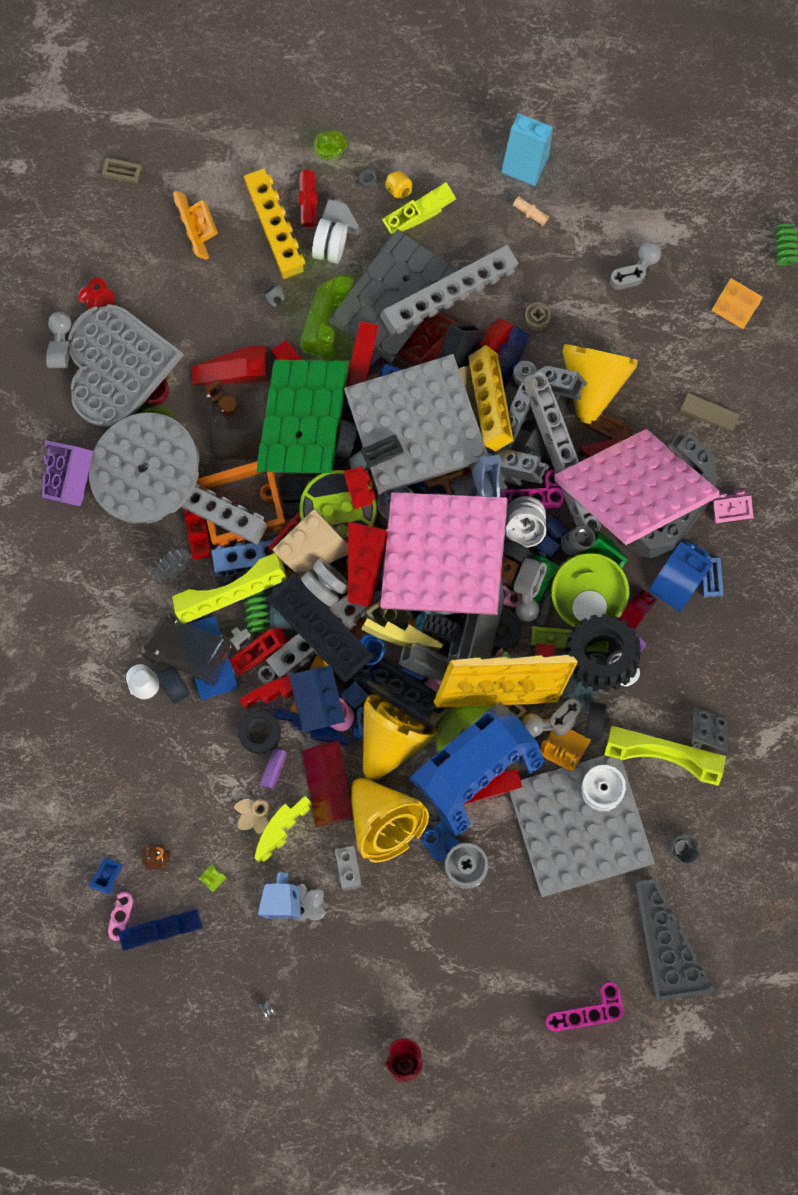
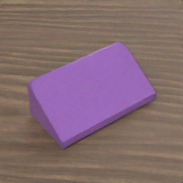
M278 749L272 751L260 783L261 786L271 790L275 788L287 757L286 751Z

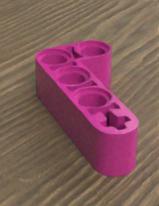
M554 469L546 474L545 488L499 491L501 498H509L507 507L514 497L538 496L545 510L561 507L564 494L558 483H551L549 481L550 477H555L556 472ZM557 495L560 500L553 502L550 497Z
M608 982L601 987V1005L550 1014L545 1020L546 1028L551 1032H558L619 1020L623 1015V1006L618 986L615 983ZM608 986L613 987L615 990V995L612 998L607 997L604 993L605 988ZM611 1006H615L619 1010L616 1018L611 1017L608 1013ZM591 1010H596L599 1013L597 1021L589 1019V1012ZM575 1013L579 1016L580 1021L577 1025L569 1022L570 1014ZM562 1015H565L567 1027H564V1023H559L557 1028L549 1024L552 1021V1017H555L556 1020H562Z

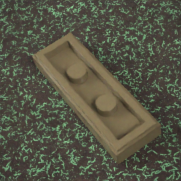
M690 393L687 394L680 410L683 413L731 433L740 416L738 413Z

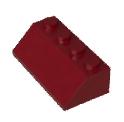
M339 741L320 744L302 751L316 828L354 821Z

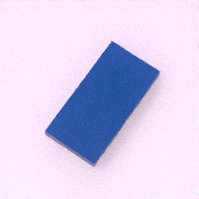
M216 616L179 627L201 700L238 689Z

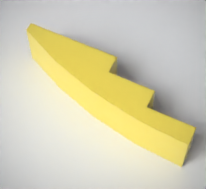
M367 618L361 630L377 638L399 646L412 648L413 644L418 643L434 652H438L443 645L410 625L404 631L390 622L385 627H382Z

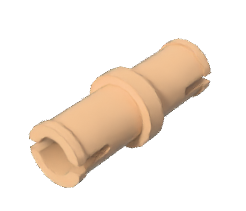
M520 196L517 197L512 205L526 214L527 218H532L541 226H544L549 219V216L538 210L536 205H531Z

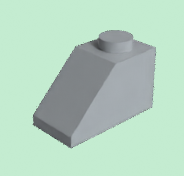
M328 199L322 219L330 220L332 222V229L337 222L347 224V233L358 236L359 225L348 206L340 200L335 199L333 201Z

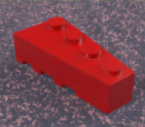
M348 522V602L363 607H370L373 604L386 551L388 533L386 530Z

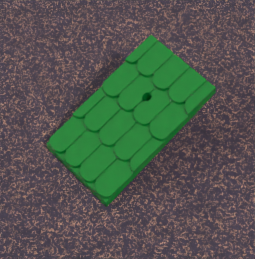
M275 360L256 472L309 475L332 474L349 361Z

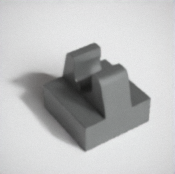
M275 283L260 294L263 300L273 307L277 306L274 302V297H279L281 301L285 300L282 292L283 289L279 284Z

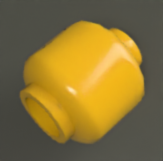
M395 171L387 176L385 187L393 197L397 199L406 198L412 191V181L402 171Z

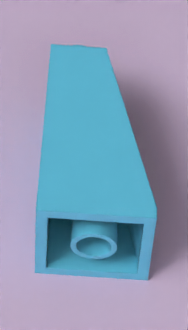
M518 113L510 131L502 173L536 186L550 155L553 127Z

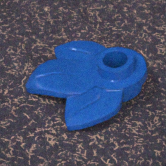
M363 705L357 709L358 723L353 726L352 736L355 737L356 741H359V739L363 740Z
M442 822L438 823L434 829L425 830L422 833L421 841L425 847L429 848V853L434 859L445 862L447 857L446 851L449 852L460 843L456 837L450 834L451 831ZM429 835H433L435 837V840L433 842H429L427 840V837Z

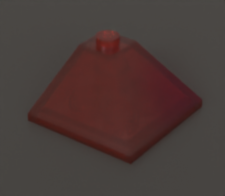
M440 312L431 318L429 316L425 317L398 354L412 366L438 359L450 324L458 323Z

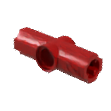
M303 170L299 172L302 227L313 228L317 226L318 195L315 172Z

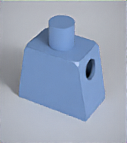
M277 873L276 884H266L264 886L258 916L266 919H301L299 889L295 885L288 884V873Z

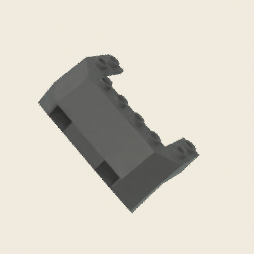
M545 366L535 372H541L546 375L562 416L570 398L580 400L582 388L587 385L583 377L575 371ZM534 378V384L537 386V380ZM523 379L508 411L514 441L497 452L492 449L489 452L493 456L500 455L502 463L499 477L507 485L516 489H529L532 482L542 484L543 480L541 478L545 470L549 468L546 463L539 462L541 459L539 456L519 452L534 427L540 432ZM548 414L547 418H548V421L550 422V421H551V417H550V415Z
M677 432L675 434L676 437L671 444L667 445V448L716 487L715 456L690 432ZM710 502L627 545L621 541L620 545L639 557L654 558L672 555Z
M502 575L498 615L470 613L445 615L448 618L447 620L460 626L455 642L439 639V642L443 645L438 652H434L418 643L413 644L412 648L403 646L399 664L428 679L442 681L452 660L478 657L481 660L490 659L504 603Z

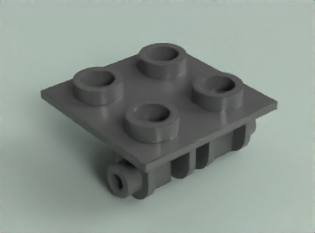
M534 427L519 452L539 456L541 458L539 462L543 463L548 455V451L542 435Z
M693 707V716L691 718L693 722L691 726V745L693 748L699 749L703 744L727 752L728 719Z

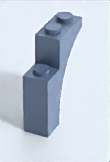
M486 454L482 456L471 471L477 490L475 496L500 497L499 475L502 463L500 455Z

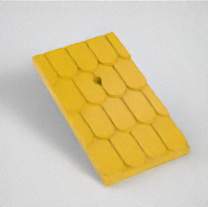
M540 655L514 659L500 657L481 660L478 657L452 660L448 665L434 704L438 708L497 705L499 702L504 705L558 703L574 671L577 660L569 655L544 658Z

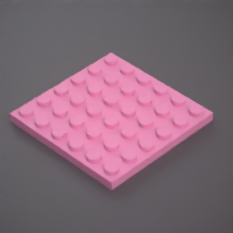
M647 429L555 474V481L625 545L719 497V490L683 459L677 457Z
M391 493L380 607L382 609L498 615L508 499L501 497Z

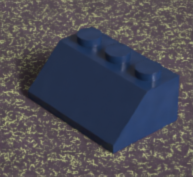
M331 665L289 675L303 732L345 722Z

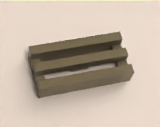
M106 158L102 177L138 184L142 165ZM109 164L136 170V172L125 170L122 168L109 167Z

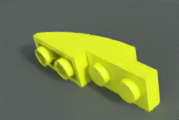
M445 182L417 201L412 200L382 220L390 234L393 235L397 229L401 232L442 212L441 209L456 200V197L447 182Z
M306 796L291 809L285 803L270 820L256 849L255 859L258 863L261 860L263 862L268 860L272 856L271 851L276 847L279 849L287 842L286 838L288 836L283 830L285 828L287 830L296 823L295 819L299 815L304 816L311 809L309 807L311 802Z

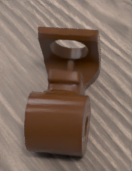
M216 380L205 390L207 401L210 403L218 402L222 413L231 416L237 411L236 400L232 396H224L222 392L215 396L212 395L222 387V382Z

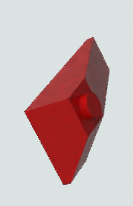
M247 346L192 366V385H211L216 380H220L222 384L267 382L266 346Z

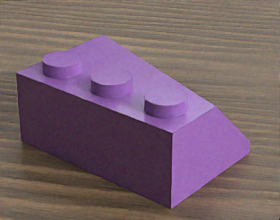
M45 440V447H48L47 456H44L47 472L43 475L42 497L81 506L84 499L85 486L89 478L88 473L93 451Z

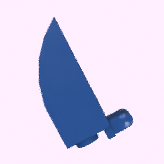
M686 541L684 544L680 542L655 579L649 592L681 612L713 565V562L710 561L712 558L708 556L709 552L695 543L690 544Z

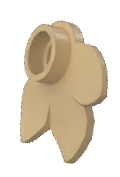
M243 799L235 804L234 809L242 814L238 821V829L249 830L254 827L257 834L265 830L268 825L267 816L271 810L267 801L263 799L256 801ZM263 806L264 812L259 813L257 811L258 807Z

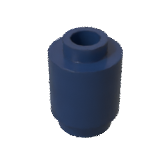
M552 515L546 519V533L556 543L561 544V538L569 530L559 517Z

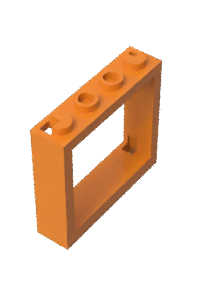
M257 461L198 478L197 481L198 485L201 486L200 489L206 491V489L265 472H256ZM267 472L278 519L265 522L268 526L262 537L271 531L274 533L280 532V530L288 525L276 472ZM207 520L211 541L216 547H228L233 542L242 543L247 541L232 532L218 536L216 525Z

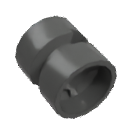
M579 525L563 535L561 538L562 549L571 556L580 554L594 545L595 533L589 526Z

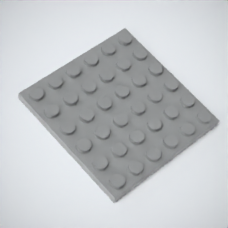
M453 354L344 388L363 448L396 434L404 450L403 454L370 468L379 495L475 465L482 456L488 454ZM393 441V442H391V443H389V444H387V445H384V446H382V447H380V448H378V449H375V450H373V451H371V452H368L367 455H370V454L375 453V452H377V451H379V450H381V449H383V448H386V447H388V446H391V445L395 444V441ZM396 448V449H394V450H391V451H389V452H387V453H385V454H382V455H380V456H378V457H375V458L371 459L370 461H372V460H374V459H377V458H379V457H381V456H383V455H386V454H388V453H390V452H392V451H395V450H397L398 448Z
M604 755L578 763L573 772L560 768L521 780L523 788L509 792L541 898L655 864L623 762L620 759ZM598 765L615 767L622 773L626 781V791L622 801L616 808L609 811L599 812L591 809L581 796V785L585 775ZM601 785V790L606 791L605 785Z

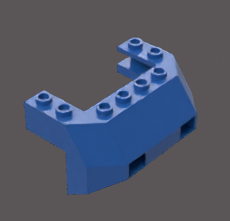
M499 702L424 764L409 780L433 803L441 822L457 837L471 825L463 807L466 801L471 800L480 789L486 787L493 778L500 775L511 763L517 761L519 764H522L524 762L528 773L531 774L534 770L539 769L545 761L534 737L516 715Z

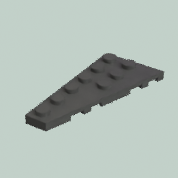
M656 880L635 882L656 1002L716 992Z

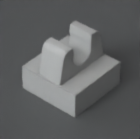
M236 627L231 631L234 637L230 640L238 652L254 641L247 629L240 631Z

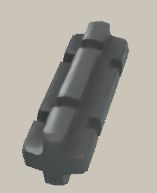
M550 590L545 591L544 600H542L539 617H537L536 625L539 627H546L547 618L553 603Z

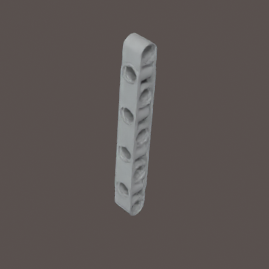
M538 372L526 376L524 386L557 474L579 463L546 375ZM534 378L537 380V386L534 384ZM548 414H549L550 417H551V421H550V422L548 421V418H547ZM561 450L564 452V457L561 456ZM562 488L576 526L587 525L589 521L590 528L594 533L599 531L601 527L600 521Z

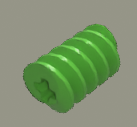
M791 224L778 225L774 229L776 233L775 245L777 247L776 264L788 266L797 263L798 257L794 256L798 255V250L794 249L798 248V243L794 242L798 241V236L793 235L798 234V230L793 229Z
M262 591L244 598L246 601L244 602V607L247 608L244 611L245 615H247L245 621L249 623L246 625V629L250 630L249 633H263L271 629V627L265 626L270 620L264 619L265 616L269 615V612L263 611V609L268 608V605L262 604L267 598L262 597V594H264Z

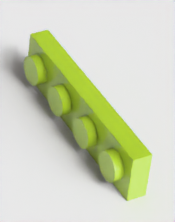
M532 626L531 647H535L536 643L555 645V649L566 650L567 637L572 630ZM595 642L588 646L585 652L608 654L609 642Z

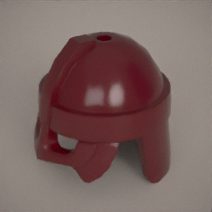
M402 1038L393 1041L388 1047L389 1056L385 1062L387 1071L397 1082L414 1080L419 1076L423 1067L420 1047L410 1039Z

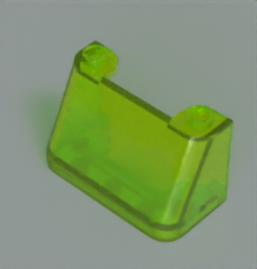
M339 274L318 286L300 339V346L304 352L315 356L321 355L323 358L334 361L336 349L333 348L335 333L331 327L326 325L332 305L339 307L354 287V277Z

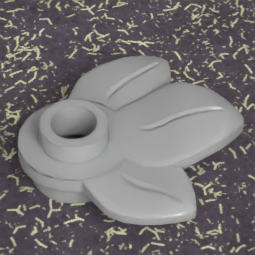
M303 883L298 886L300 907L304 908V913L301 914V919L296 920L303 921L308 918L315 921L321 919L326 914V911L320 907L324 898V891L315 889L308 892L306 886Z

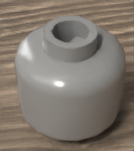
M529 361L519 362L513 370L514 382L520 387L526 376L537 371L536 366Z

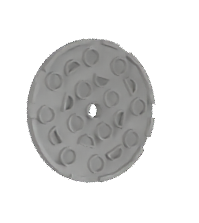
M139 413L126 417L111 426L102 435L93 450L89 468V482L93 495L105 511L121 521L132 524H148L162 520L163 517L171 512H176L193 492L199 476L198 462H200L198 449L190 433L179 422L168 416L158 413ZM148 464V469L145 472H140V465Z

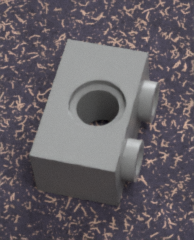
M355 847L335 849L342 890L362 887Z

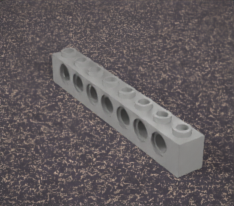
M506 245L384 309L380 318L391 335L395 333L401 334L408 329V326L420 324L423 318L435 316L439 313L438 310L442 308L446 310L453 306L455 301L467 299L470 293L482 291L485 285L497 283L500 277L512 275L516 272L515 268L519 263L509 246ZM493 264L498 265L500 270L494 268ZM478 272L483 273L485 278L480 277ZM463 280L467 281L470 286L464 285ZM447 289H452L454 294H450ZM431 297H436L439 302H434ZM416 305L422 306L423 310H418ZM400 313L406 314L408 319L402 318Z
M148 464L140 465V472H145L148 469ZM195 485L190 497L181 506L182 508L258 545L268 526L263 521V516L255 512L251 515L247 513L248 509L239 504L235 507L231 505L232 501L225 497L219 499L215 497L217 494L209 489L203 491L200 489V485ZM200 496V500L194 503L195 498ZM216 504L215 509L210 511V507ZM232 512L231 517L226 519L227 513ZM248 519V523L242 527V522Z
M384 565L381 567L378 584L383 583ZM377 588L373 604L376 601H378L382 595V591H377ZM347 594L333 605L330 610L351 630L356 626V622L360 618H365V610L368 607L348 602ZM355 607V613L347 615L348 608ZM299 634L266 660L279 678L296 674L295 671L297 669L307 666L311 662L310 659L312 657L318 656L311 646L307 652H302V646L307 642ZM294 655L295 661L292 664H287V658Z

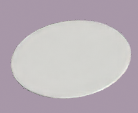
M595 591L582 592L575 598L573 603L574 615L580 621L584 618L589 620L592 615L602 617L607 608L603 596Z

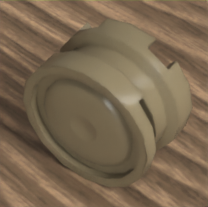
M542 302L530 304L525 312V324L529 329L536 332L546 329L551 319L549 307Z

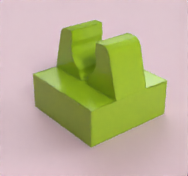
M211 864L198 879L214 892L225 881L226 877Z

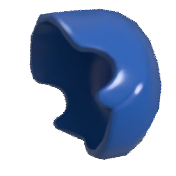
M365 634L359 639L374 656L366 665H374L383 658L386 645L382 639L371 634Z

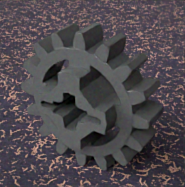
M180 548L174 552L169 551L157 562L158 567L153 572L159 582H163L165 579L175 578L186 568L185 563L190 560V553L185 548Z

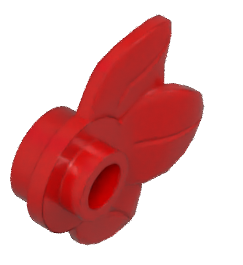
M93 278L89 281L87 287L80 290L78 302H87L88 309L96 306L99 308L103 307V305H115V297L113 292L107 289L103 279ZM97 283L100 285L99 290L94 289V285Z

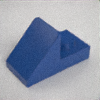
M104 858L89 887L105 894H112L114 883L122 870L123 864Z

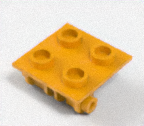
M730 278L712 311L744 329L763 297Z
M571 729L563 736H557L551 731L547 740L543 741L540 751L545 759L573 772L591 740Z

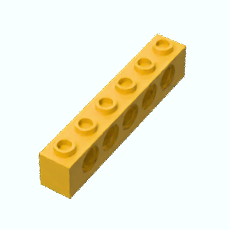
M265 169L244 175L246 187L283 279L304 272L303 265L306 264L302 254H298V242L296 238L292 239L290 234L293 232L290 222H286L284 219L286 213L283 205L279 206L278 204L280 198L277 190L272 189L271 185L274 183L271 175L266 174ZM261 189L267 190L265 193H259ZM267 205L273 206L271 209H266L265 207ZM273 221L280 222L278 225L271 224ZM285 237L286 240L278 241V238ZM286 253H292V254H293V255H292L291 257H289V258L284 257V255H285Z
M485 345L468 356L469 368L472 374V384L475 391L474 397L477 403L483 443L486 447L497 452L514 440L498 353Z

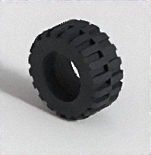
M602 614V617L592 615L591 619L587 620V618H584L580 621V626L576 624L572 628V632L567 637L566 655L575 657L577 660L572 673L573 679L577 683L581 681L583 687L587 689L590 686L592 691L598 692L599 689H604V692H610V688H614V690L620 689L622 683L627 685L630 682V677L634 678L640 664L639 636H636L635 629L633 627L629 628L627 621L623 620L621 622L619 617L614 615L612 618L608 617V614ZM606 641L616 645L622 655L612 664L599 665L590 661L584 652L591 644Z

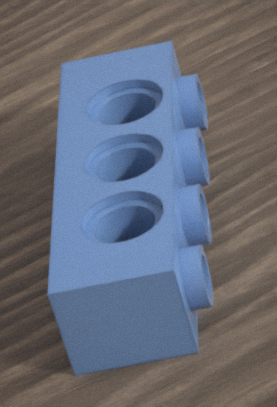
M276 537L272 538L271 541L260 540L258 545L254 543L247 545L246 543H237L234 547H216V550H212L216 576H222V573L228 570L245 569V572H248L259 559L267 556L265 554L269 549L267 547ZM255 552L257 555L254 559H248L247 554ZM236 555L238 558L235 562H229V556Z

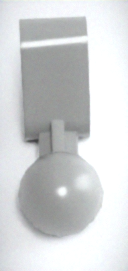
M651 241L642 244L638 250L640 259L638 263L614 270L609 280L610 286L615 290H621L640 285L645 278L648 266L657 263L661 258L662 254L659 245Z
M55 312L48 320V327L54 333V341H50L46 355L47 368H67L70 357L69 341H65V334L70 330L72 323L69 315L64 312Z
M526 558L523 561L514 585L515 592L522 594V599L517 603L515 612L517 617L525 622L533 621L539 615V605L533 600V597L538 594L547 569L546 563Z
M570 699L552 715L551 719H542L537 714L530 713L521 719V723L534 738L538 737L543 731H552L557 736H563L581 719V704L575 699Z

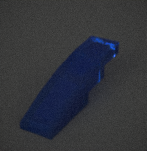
M518 326L512 327L508 343L501 345L498 354L504 389L513 375L515 366L520 361L529 334Z
M281 709L275 710L277 720L293 722L292 727L294 730L302 731L298 713ZM330 726L307 731L311 732V740L327 743L339 741L340 745L350 746V739Z
M195 909L118 931L122 950L126 951L203 929L199 911Z

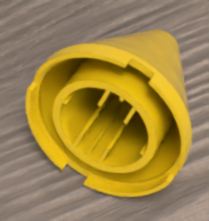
M564 344L562 352L566 370L578 372L587 382V385L583 386L580 393V400L573 398L576 415L581 418L580 422L591 424L592 421L597 420L637 368L638 360Z
M375 694L369 695L364 703L363 772L365 777L371 781L382 779L430 744L438 733L435 732L437 728L435 727L434 730H431Z
M357 778L352 782L350 794L358 851L364 859L368 858L371 862L390 860L410 848L407 843L414 836L417 839L420 838L429 819L428 810L421 801L365 778Z

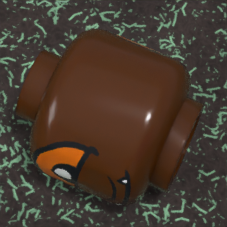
M147 844L145 849H142V865H145L148 870H162L165 868L166 863L170 862V851H166L164 844Z

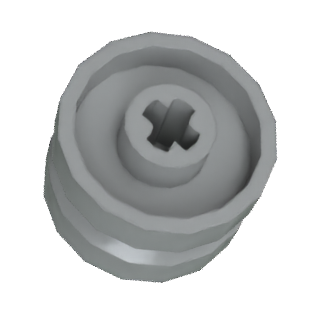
M319 558L313 564L315 572L307 571L301 577V580L317 598L328 606L333 607L339 600L337 593L345 594L347 592L348 581L331 564Z
M462 843L453 847L447 854L445 874L456 887L472 889L480 885L485 879L488 871V858L477 845ZM468 863L470 868L464 870L463 864Z

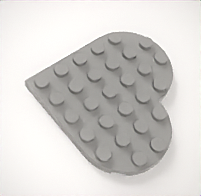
M115 305L99 308L97 306L84 312L75 321L68 337L70 356L79 367L71 383L72 404L77 413L87 422L102 427L113 426L118 421L134 415L184 354L127 310Z

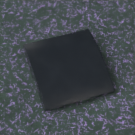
M279 477V488L286 515L298 514L300 511V500L307 487V483L316 477Z

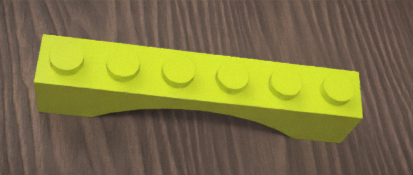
M274 553L259 559L245 575L226 586L207 591L188 589L174 595L172 599L175 614L185 624L278 585L288 579L284 563Z
M615 726L611 727L604 754L605 756L620 760L635 757L664 759L685 768L699 781L719 786L726 760V756L695 749L690 746Z

